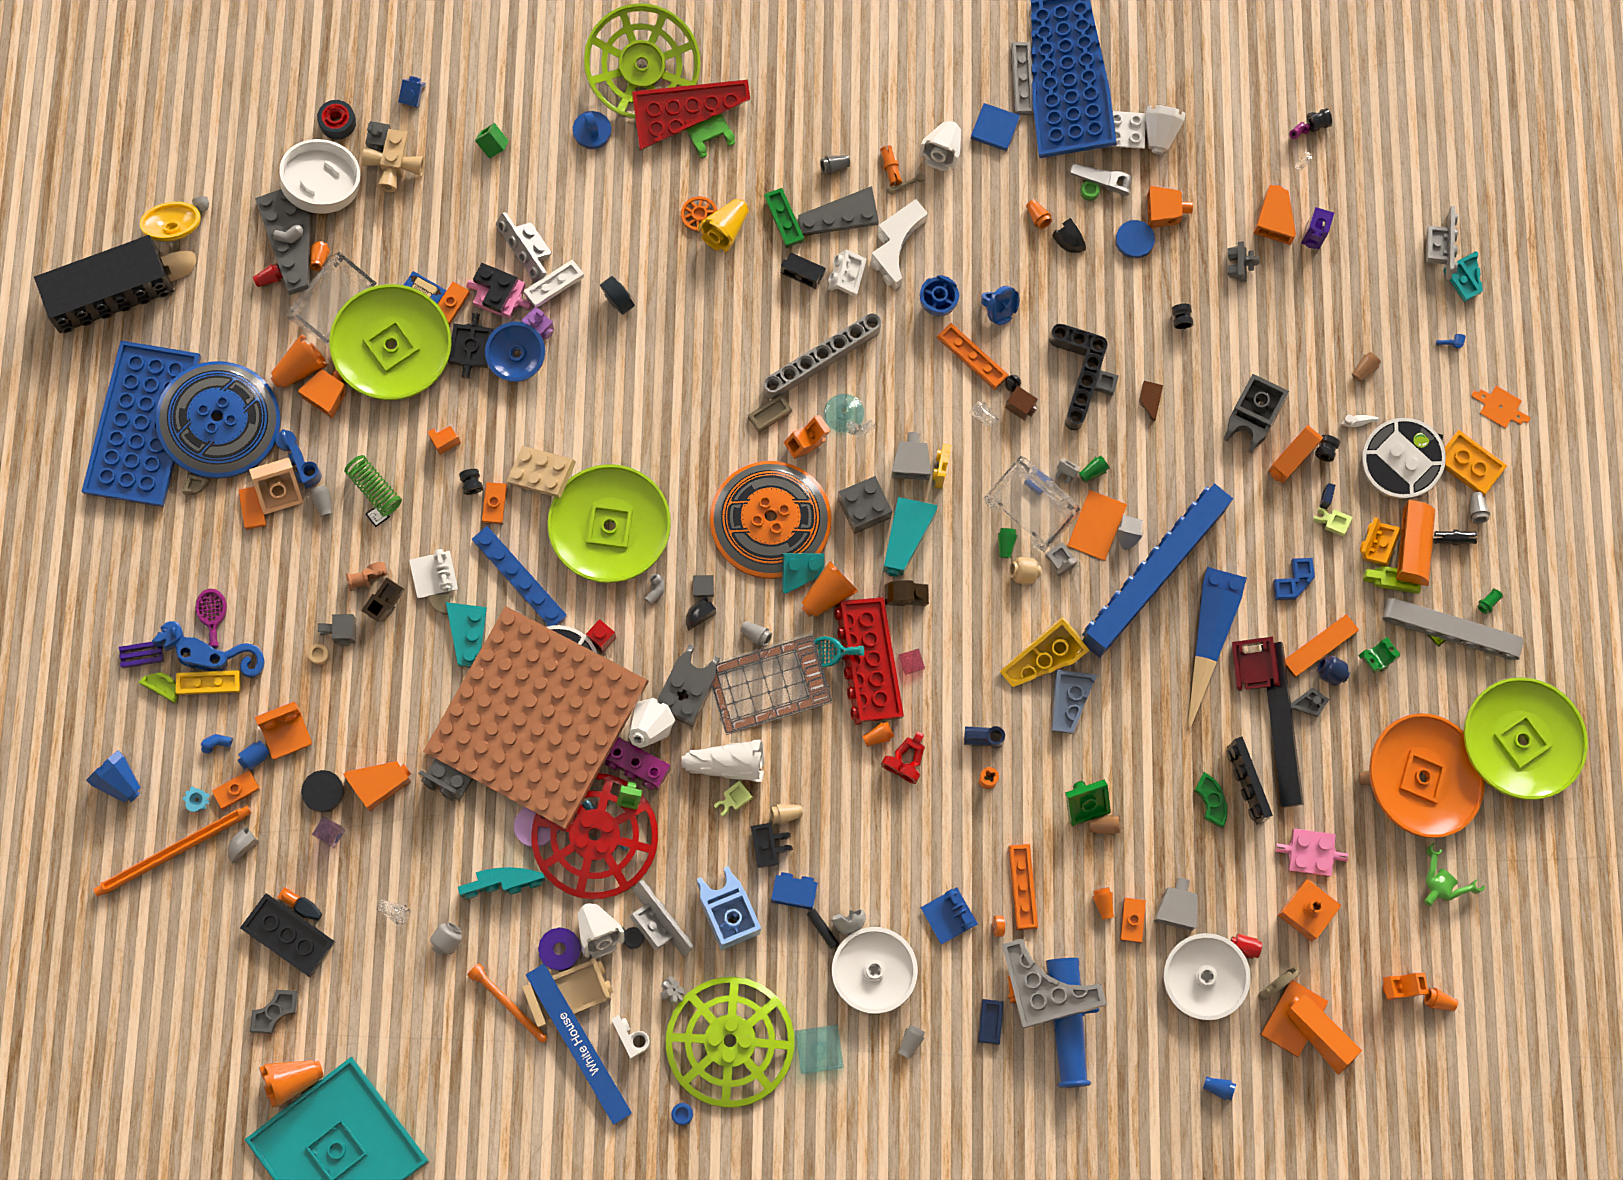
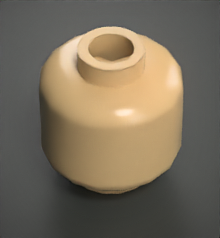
M1018 557L1014 562H1011L1009 575L1016 583L1033 584L1041 575V567L1034 558Z

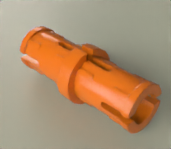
M888 145V149H886V146L880 148L884 161L883 168L887 171L890 185L895 186L894 182H896V185L902 183L892 146Z

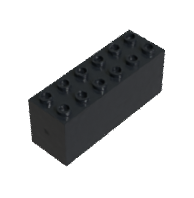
M150 235L34 276L47 316L59 333L71 332L76 327L90 325L95 320L109 318L114 313L128 311L133 306L147 304L152 299L163 298L174 292L166 268L162 263L160 252Z

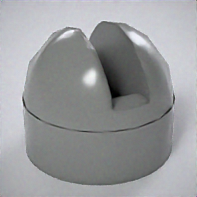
M207 196L192 199L193 206L199 212L208 210L209 201Z

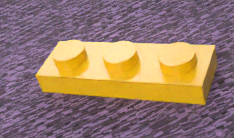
M239 670L176 673L177 695L240 693L241 672Z

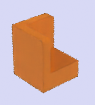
M451 426L438 433L435 428L427 432L440 455L461 443Z

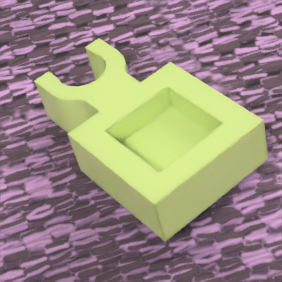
M1319 507L1317 513L1322 514L1323 517L1314 516L1313 521L1319 524L1325 523V530L1344 537L1353 517L1337 510H1333L1332 514H1329L1325 509Z
M739 780L723 793L726 799L717 802L714 806L715 808H718L720 805L725 806V810L720 813L724 817L729 813L732 806L735 810H738L750 801L753 796Z

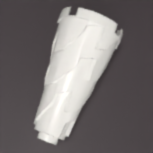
M754 740L707 749L689 750L685 756H682V768H686V771L695 774L762 782L764 771H759V769H762V766L765 765L763 742H761L762 740Z

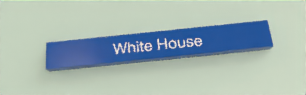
M542 964L525 974L613 1125L632 1114L546 965Z

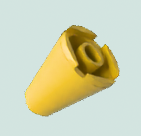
M734 199L698 224V232L701 230L703 234L701 236L702 240L716 251L722 249L724 250L723 252H727L732 247L749 212L747 204L743 200Z

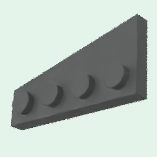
M872 186L798 215L799 226L803 236L878 225L879 220Z

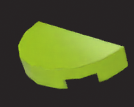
M161 672L144 676L138 682L149 690L176 703L178 698L176 683L167 674Z

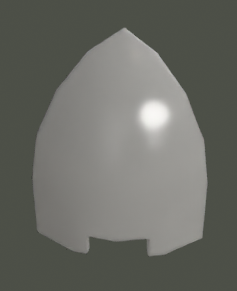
M247 826L230 840L228 857L232 864L259 843Z

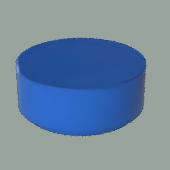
M679 1103L672 1109V1119L678 1125H687L693 1118V1110L688 1104Z

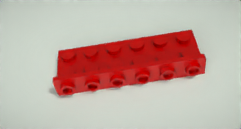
M884 597L840 601L834 609L835 620H838L839 625L837 629L838 639L841 640L842 646L845 648L864 647L863 656L846 654L842 657V660L845 661L844 677L848 680L849 686L847 688V696L852 704L850 709L852 720H854L855 725H860L862 722L903 718L904 713Z

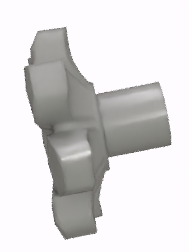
M671 976L662 982L661 987L664 991L661 992V997L664 1000L669 998L670 1002L674 1004L683 1001L681 995L685 992L683 987H679V982Z

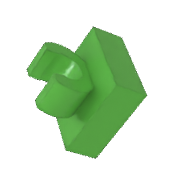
M628 782L627 787L621 786L616 805L637 810L642 790L636 789V783Z

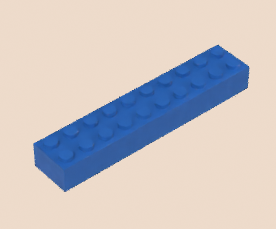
M1215 483L1211 488L1206 486L1196 502L1194 501L1188 507L1187 512L1176 521L1171 531H1168L1161 539L1162 541L1159 545L1152 549L1146 558L1147 562L1143 560L1136 568L1133 576L1130 575L1120 589L1122 592L1117 590L1107 604L1109 607L1105 605L1097 614L1096 622L1092 620L1084 629L1085 631L1082 633V636H1084L1083 642L1090 651L1099 658L1102 657L1222 516L1234 499Z

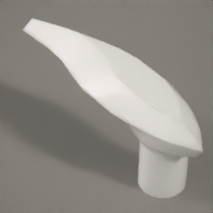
M1347 415L1341 425L1345 427H1359L1369 422L1379 421L1378 417L1368 415Z

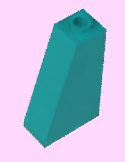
M898 497L883 572H887L886 574L889 576H903L936 515L938 505Z

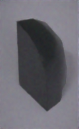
M1071 218L1062 223L1063 228L1058 231L1055 230L1052 234L1058 245L1068 252L1080 253L1086 250L1083 236Z
M707 597L699 600L689 608L685 623L688 631L716 614V608L711 601H708Z

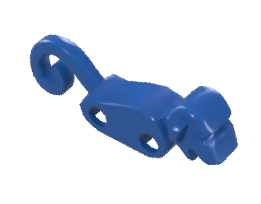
M168 621L160 627L162 632H158L152 640L153 645L156 647L163 646L164 651L176 648L179 662L186 667L206 671H223L228 665L227 660L241 653L250 652L256 656L257 664L254 669H249L248 665L251 663V658L248 656L243 658L240 663L242 674L248 678H255L264 669V656L257 646L244 643L225 652L215 650L197 638L184 637L180 624L175 621ZM185 653H191L189 657H182ZM214 659H220L216 664L211 663Z

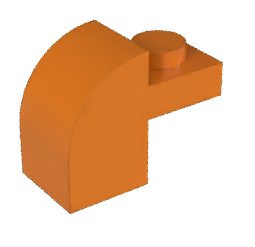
M817 415L812 418L805 428L793 431L784 441V444L795 459L810 453L826 441L825 437L830 432V429L822 417Z
M1425 973L1383 977V991L1389 1000L1429 994Z

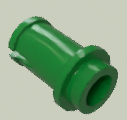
M1493 588L1484 599L1479 600L1478 609L1484 614L1491 613L1493 607L1503 598V594L1498 589Z

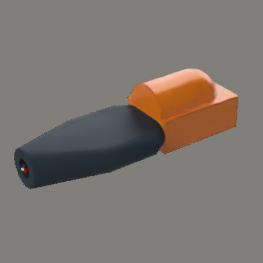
M286 887L282 889L277 897L305 918L318 921L322 917V913L313 902L305 897L298 896Z

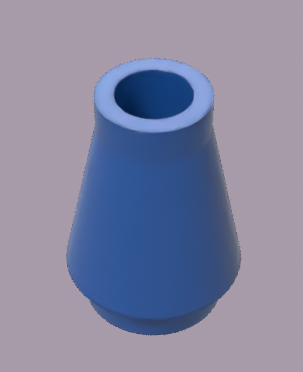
M1206 1077L1203 1089L1208 1090L1225 1101L1226 1099L1232 1101L1236 1084L1232 1083V1080Z

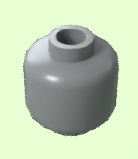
M450 922L440 924L430 938L434 946L432 949L440 955H444V953L453 954L462 941L461 930Z

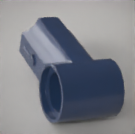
M965 726L964 745L990 746L996 749L1004 744L1005 732L1001 727ZM993 733H998L1001 736V740L994 742L990 736Z

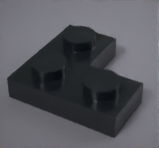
M481 263L473 277V282L489 288L482 302L483 306L501 313L518 282V277Z

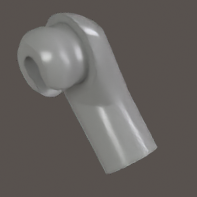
M295 225L286 232L275 230L273 239L291 244L303 235V228L300 225Z

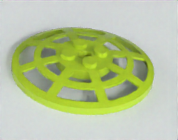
M646 3L621 6L605 15L594 26L588 37L584 54V69L587 81L599 101L608 109L621 116L635 119V114L625 112V109L629 102L633 103L632 91L636 87L647 88V90L655 89L654 84L661 78L671 82L668 88L676 87V85L689 86L697 84L701 65L697 41L685 22L665 8ZM645 11L658 14L659 17L655 26L645 23L631 24L627 13ZM620 16L623 28L616 31L608 39L607 43L596 37L608 22ZM666 18L681 29L689 42L677 46L674 39L666 31L662 30ZM647 30L652 33L648 41L636 40L633 31ZM626 33L629 44L622 51L613 47V43ZM659 35L669 43L672 48L671 50L662 53L661 49L655 45ZM592 45L603 50L601 58L602 74L594 76L591 75L590 71ZM692 50L694 57V71L691 81L681 78V54ZM608 53L619 58V68L609 72L607 69ZM673 57L676 58L675 75L664 71L665 60ZM639 59H644L647 62V67L641 69L637 66L636 62ZM622 76L629 83L625 93L619 90L611 79ZM606 81L610 89L622 98L618 108L602 96L595 85L596 83Z
M740 977L716 978L692 989L674 1009L666 1032L668 1062L681 1086L700 1101L724 1108L750 1105L770 1094L782 1082L788 1072L795 1046L792 1022L779 998L763 985ZM730 983L729 996L717 997L704 1004L696 995L710 986ZM739 984L753 987L764 993L771 1000L761 1008L753 1001L738 996ZM690 1001L697 1011L689 1021L686 1034L673 1033L679 1013L684 1005ZM729 1002L728 1015L716 1018L709 1010L714 1005ZM737 1003L752 1008L756 1013L748 1020L737 1016ZM775 1007L779 1009L785 1021L788 1041L775 1040L774 1028L767 1015ZM703 1015L710 1024L705 1035L692 1034L695 1023ZM761 1019L766 1025L769 1039L756 1038L752 1027ZM727 1035H733L736 1038V1044L733 1047H727L724 1044V1038ZM672 1042H685L686 1054L693 1067L685 1076H682L674 1060ZM691 1043H704L708 1055L699 1063H697L693 1055ZM755 1047L768 1048L764 1061L758 1067L750 1058ZM774 1049L787 1050L782 1069L777 1077L770 1082L763 1072L771 1062ZM712 1062L724 1067L723 1080L711 1076L704 1069ZM744 1064L752 1073L742 1079L732 1080L733 1067ZM700 1075L706 1081L722 1086V1098L719 1100L706 1096L694 1089L689 1083ZM755 1079L764 1087L761 1092L749 1098L730 1100L731 1087L742 1086Z

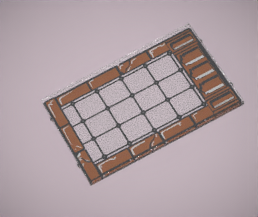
M812 632L719 661L712 690L725 735L833 703Z

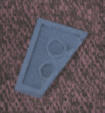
M1063 670L1055 671L1051 732L1072 734L1074 732L1092 685L1096 680V674Z

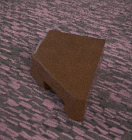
M1143 381L1139 402L1146 409L1151 420L1155 421L1163 385Z

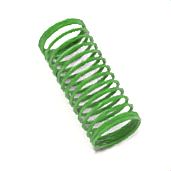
M365 455L355 457L346 465L344 469L346 475H349L352 482L363 492V495H366L369 502H372V505L380 512L381 516L391 514L400 506L402 498L397 496V493L394 492V489H391V486H388V482H385L382 476H379L380 473L377 472V469H374V466H371V462H368ZM363 458V460H361L360 462H358V463L351 469V471H348V469H349L356 461H358V460H360V459ZM389 487L387 491L380 495L386 488ZM387 495L381 502L377 503L380 499ZM386 500H388L383 506L380 507V505H381L383 502H385Z

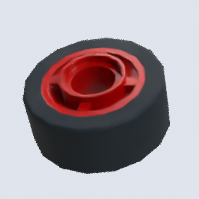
M330 100L319 108L317 122L322 133L328 138L335 140L344 139L354 131L356 117L351 106L345 101ZM335 118H341L338 121H333Z

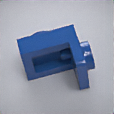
M415 76L402 79L398 102L419 107L422 88L425 87L426 83L420 82L421 78Z

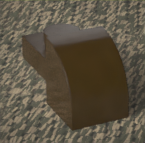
M386 577L375 594L371 595L361 611L380 623L396 608L394 605L405 589Z
M900 580L884 585L885 605L905 606L908 604L927 606L929 604L928 584L914 583L913 580Z

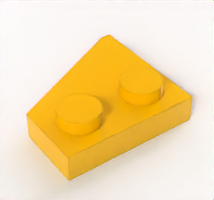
M943 443L942 450L938 449L936 461L939 462L938 469L934 468L932 480H935L934 487L943 488L951 449L949 444Z

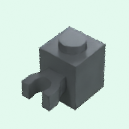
M370 121L367 128L366 146L383 153L388 129H391L390 124Z
M332 614V624L318 623V632H320V635L332 634V640L338 646H350V643H356L357 619L354 614Z

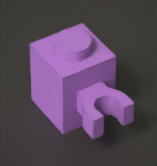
M534 307L521 320L523 323L535 328L543 340H547L553 334V322L539 308Z

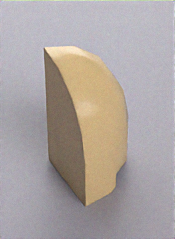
M178 251L161 256L162 263L166 267L171 282L184 278L192 272L196 264L195 253L191 251Z

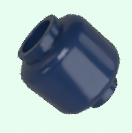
M1335 656L1324 657L1317 667L1320 679L1334 686L1342 682L1345 683L1350 675L1348 664Z

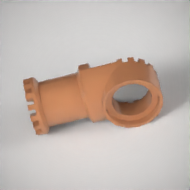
M376 562L368 565L362 572L346 573L349 590L354 591V588L365 585L370 587L371 579H379L383 575L385 577L388 574L386 564L384 562Z

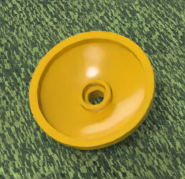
M167 202L145 212L140 219V228L145 236L150 235L153 240L161 242L176 241L193 233L199 226L201 217L198 209L189 203Z

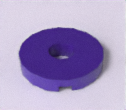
M561 927L551 929L543 935L539 942V957L550 969L557 971L567 970L574 966L580 957V940L569 929ZM559 943L564 944L566 947V951L562 955L554 953V947Z

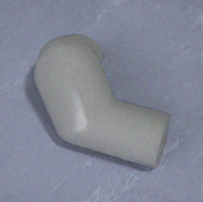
M653 574L650 577L652 591L645 597V600L650 605L665 592L664 579L659 574Z

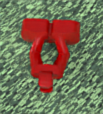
M916 732L913 739L907 737L895 750V757L885 756L881 766L885 770L899 775L905 781L916 784L921 776L915 767L920 766L925 746L921 742L924 734ZM910 748L914 749L913 762L904 764L902 762V755Z

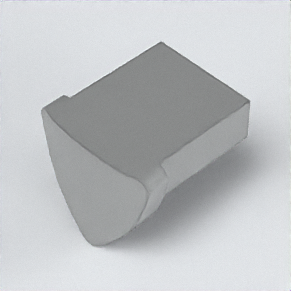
M1123 515L1120 527H1118V539L1124 550L1133 547L1142 538L1141 528L1143 520Z
M1063 542L1045 555L1057 570L1058 576L1066 573L1078 563V560L1073 557Z

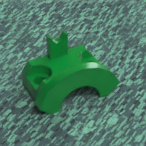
M1387 637L1382 639L1372 649H1366L1358 656L1366 662L1373 673L1388 669L1389 665L1395 662L1401 654Z

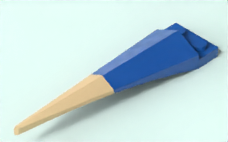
M1207 567L1201 586L1188 728L1192 726L1243 597L1247 577Z

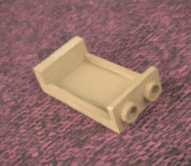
M595 957L591 958L588 962L552 976L574 1015L610 1000V994L613 993L609 980L605 982L602 976L605 973L601 960L597 962ZM532 985L523 986L522 988L538 1028L541 1029L553 1024Z

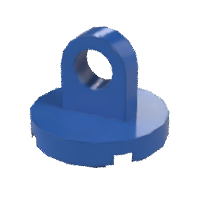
M596 111L582 113L576 118L572 127L576 142L587 149H597L604 146L612 133L608 118Z
M1002 286L995 292H985L981 295V304L988 307L987 315L989 320L997 325H1005L1010 322L1012 314H1016L1020 303L1019 293L1010 286Z

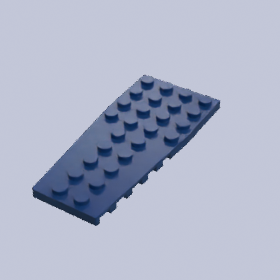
M1031 0L1033 109L1039 158L1116 146L1117 140L1111 93L1090 0Z

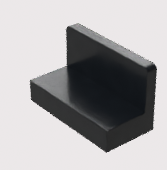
M790 253L787 260H783L780 273L817 289L826 268L794 253Z

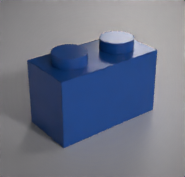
M781 872L780 875L775 877L771 903L812 910L818 882H814V878L802 876L801 879L793 878V874Z

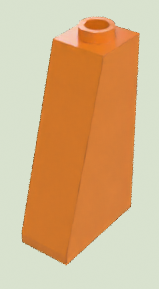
M1306 994L1301 998L1296 996L1288 1004L1291 1008L1286 1014L1338 1075L1362 1052Z

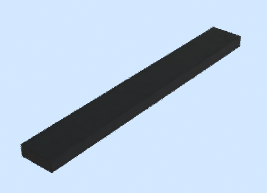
M1276 642L1275 649L1280 686H1275L1274 679H1272L1271 687L1266 688L1281 807L1286 808L1304 805L1284 646L1282 642Z

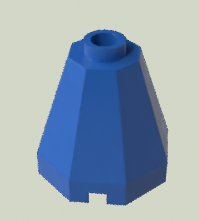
M119 750L105 760L86 779L91 786L124 803L128 800L133 802L140 795L138 790L141 787L126 757Z

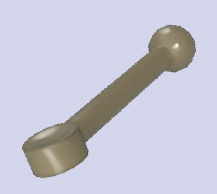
M919 173L911 180L895 187L890 186L887 188V192L893 194L895 190L916 181L922 182L924 175Z

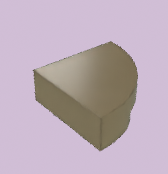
M189 474L182 493L184 495L200 493L207 487L210 480Z
M449 593L428 595L434 609L444 615H448L446 602H450Z

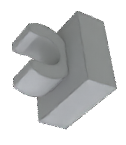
M1063 458L1056 467L1059 471L1055 477L1058 479L1061 473H1065L1067 475L1065 483L1067 484L1072 477L1074 478L1078 474L1080 467Z

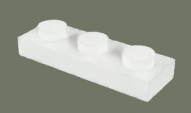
M571 260L525 289L524 295L537 308L583 279L584 273Z

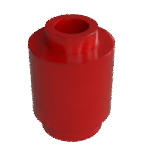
M1238 933L1236 937L1232 936L1230 941L1242 951L1246 958H1259L1262 942L1258 941L1257 938Z

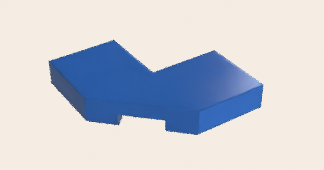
M1313 558L1292 559L1293 578L1273 580L1275 601L1295 600L1315 578Z

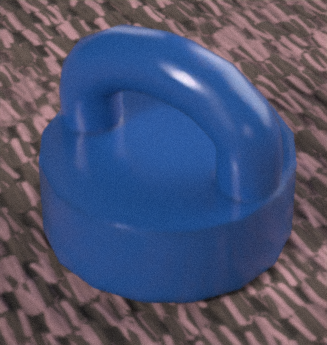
M282 429L276 436V444L282 451H291L289 446L297 444V439L293 432Z

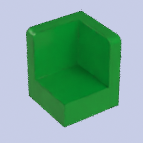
M495 122L481 130L475 139V142L488 158H492L504 151L509 142Z

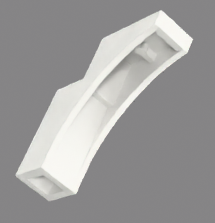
M916 199L878 226V238L885 244L872 252L871 265L876 271L881 272L885 283L888 286L891 285L894 290L902 284V275L899 268L901 249L908 237L927 222L928 213Z

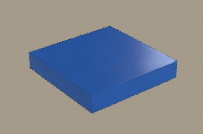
M983 103L970 139L1007 151L1020 115Z

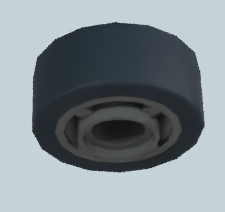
M611 276L600 284L605 297L620 314L624 315L635 306L628 291L615 277Z

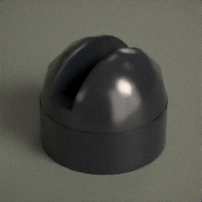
M1010 375L1006 378L1005 387L1008 391L1014 392L1017 386H1021L1019 376Z

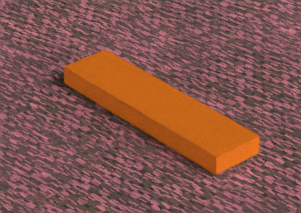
M952 323L937 335V339L992 389L996 390L1009 376Z
M1347 614L1288 656L1285 659L1286 668L1294 678L1357 633L1359 629Z
M1030 844L1009 845L1016 930L1038 929Z

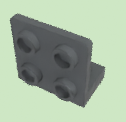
M436 758L427 773L422 770L418 773L422 778L421 781L424 783V786L433 791L436 788L439 789L442 796L451 801L454 798L460 801L473 780L471 777Z

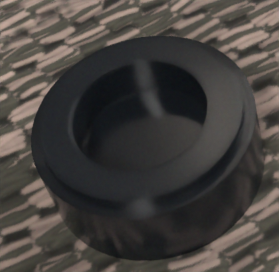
M631 927L624 932L625 946L629 949H638L642 946L644 935L638 928Z

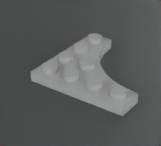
M1023 939L1002 944L1023 1028L1107 1006L1100 983L1080 986L1059 982L1038 967L1030 956Z

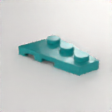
M446 602L457 664L460 667L471 668L482 648L487 607Z

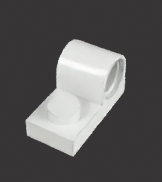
M618 1015L611 1019L631 1060L648 1050L650 1039L646 1033L636 1031L629 1035L627 1031L631 1029L626 1018L621 1020ZM639 1036L644 1037L646 1040L645 1045L641 1048L634 1046V1040Z

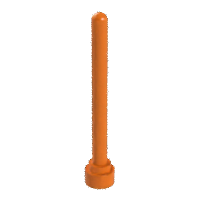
M480 963L476 964L468 972L467 976L472 981L480 982L541 1043L546 1042L547 1036L486 976L485 968Z

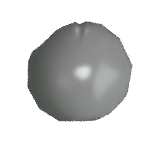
M863 909L855 912L850 910L848 917H844L839 913L832 917L831 921L838 932L850 935L863 927L866 914Z

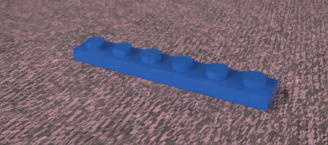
M488 526L472 538L476 546L548 626L558 625L567 617V614Z

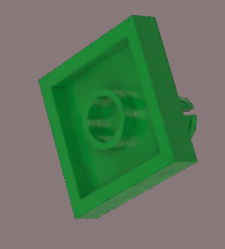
M1105 779L1086 785L1084 781H1078L1073 785V790L1065 792L1069 822L1072 826L1111 813L1108 784Z

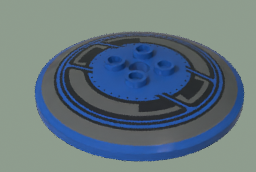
M213 361L186 369L167 385L159 399L155 421L160 443L168 456L177 465L201 477L221 479L244 474L249 469L259 465L269 455L276 443L281 418L277 399L270 386L262 377L239 364ZM220 412L223 414V419L214 421L212 415Z

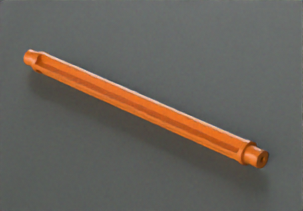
M248 805L241 809L238 808L218 821L205 826L110 879L101 882L99 886L93 889L96 896L108 894L126 882L137 878L172 859L174 856L244 820L246 816L252 814Z

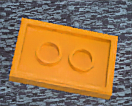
M1459 429L1444 447L1446 455L1444 469L1475 492L1483 493V497L1508 466Z

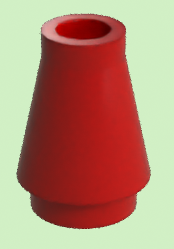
M271 263L260 273L253 276L257 287L281 282L283 278L278 263Z

